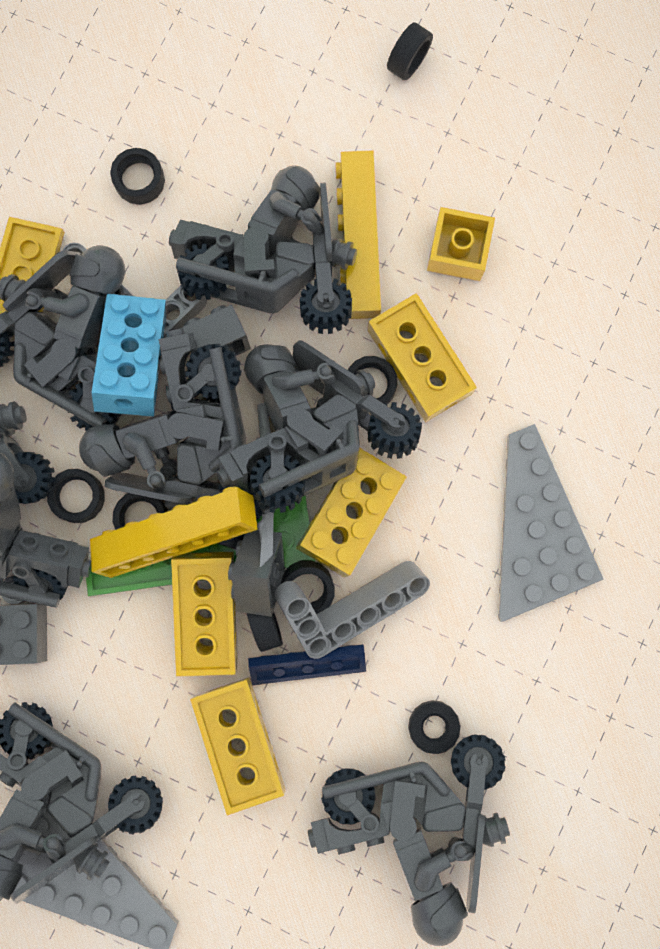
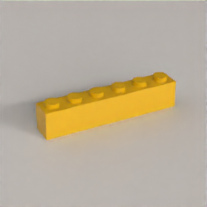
M374 150L341 152L340 162H335L336 179H341V188H336L337 205H342L343 214H338V231H343V243L353 242V248L357 249V256L354 265H349L347 270L340 267V284H346V290L349 289L351 292V319L375 318L381 314Z
M228 487L222 493L214 496H203L194 503L174 506L171 511L151 514L148 519L140 522H129L120 529L103 531L102 535L90 539L91 571L112 578L258 530L253 495L241 490L239 487Z

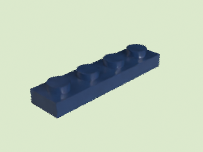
M363 644L338 647L327 655L316 659L310 658L306 651L248 658L252 685L366 672Z

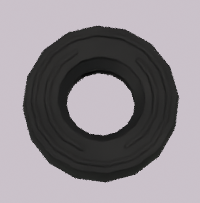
M431 700L420 704L414 709L409 718L408 730L411 740L417 748L426 753L440 754L447 752L456 744L460 736L461 725L458 715L452 707L441 701ZM431 716H439L445 722V731L439 738H430L424 733V722Z

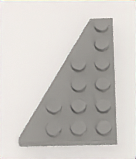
M535 424L507 436V470L502 528L503 546L500 566L501 583L499 585L500 603L498 618L500 622L604 580Z
M47 810L37 831L42 832L43 837L58 834L64 844H66L71 838L55 822ZM103 840L98 841V850L102 853L104 851L109 853L106 859L110 863L100 878L94 876L89 881L86 879L88 875L84 872L79 874L74 864L22 900L151 949H169L179 922L169 910L162 906L161 901L156 895L153 896L140 882L141 879L126 862L118 858L116 851L111 846L108 847ZM27 850L23 852L17 862L24 865L22 870L23 876L15 890L54 864L47 854L41 853V855Z

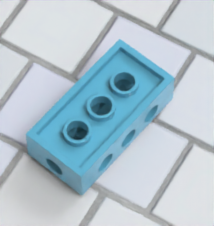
M107 294L92 386L94 411L154 417L160 373L159 358L162 356L158 339L164 338L166 323L165 299Z

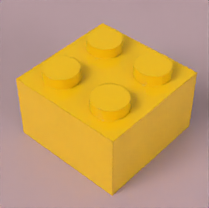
M440 207L427 271L480 281L486 269L495 217Z

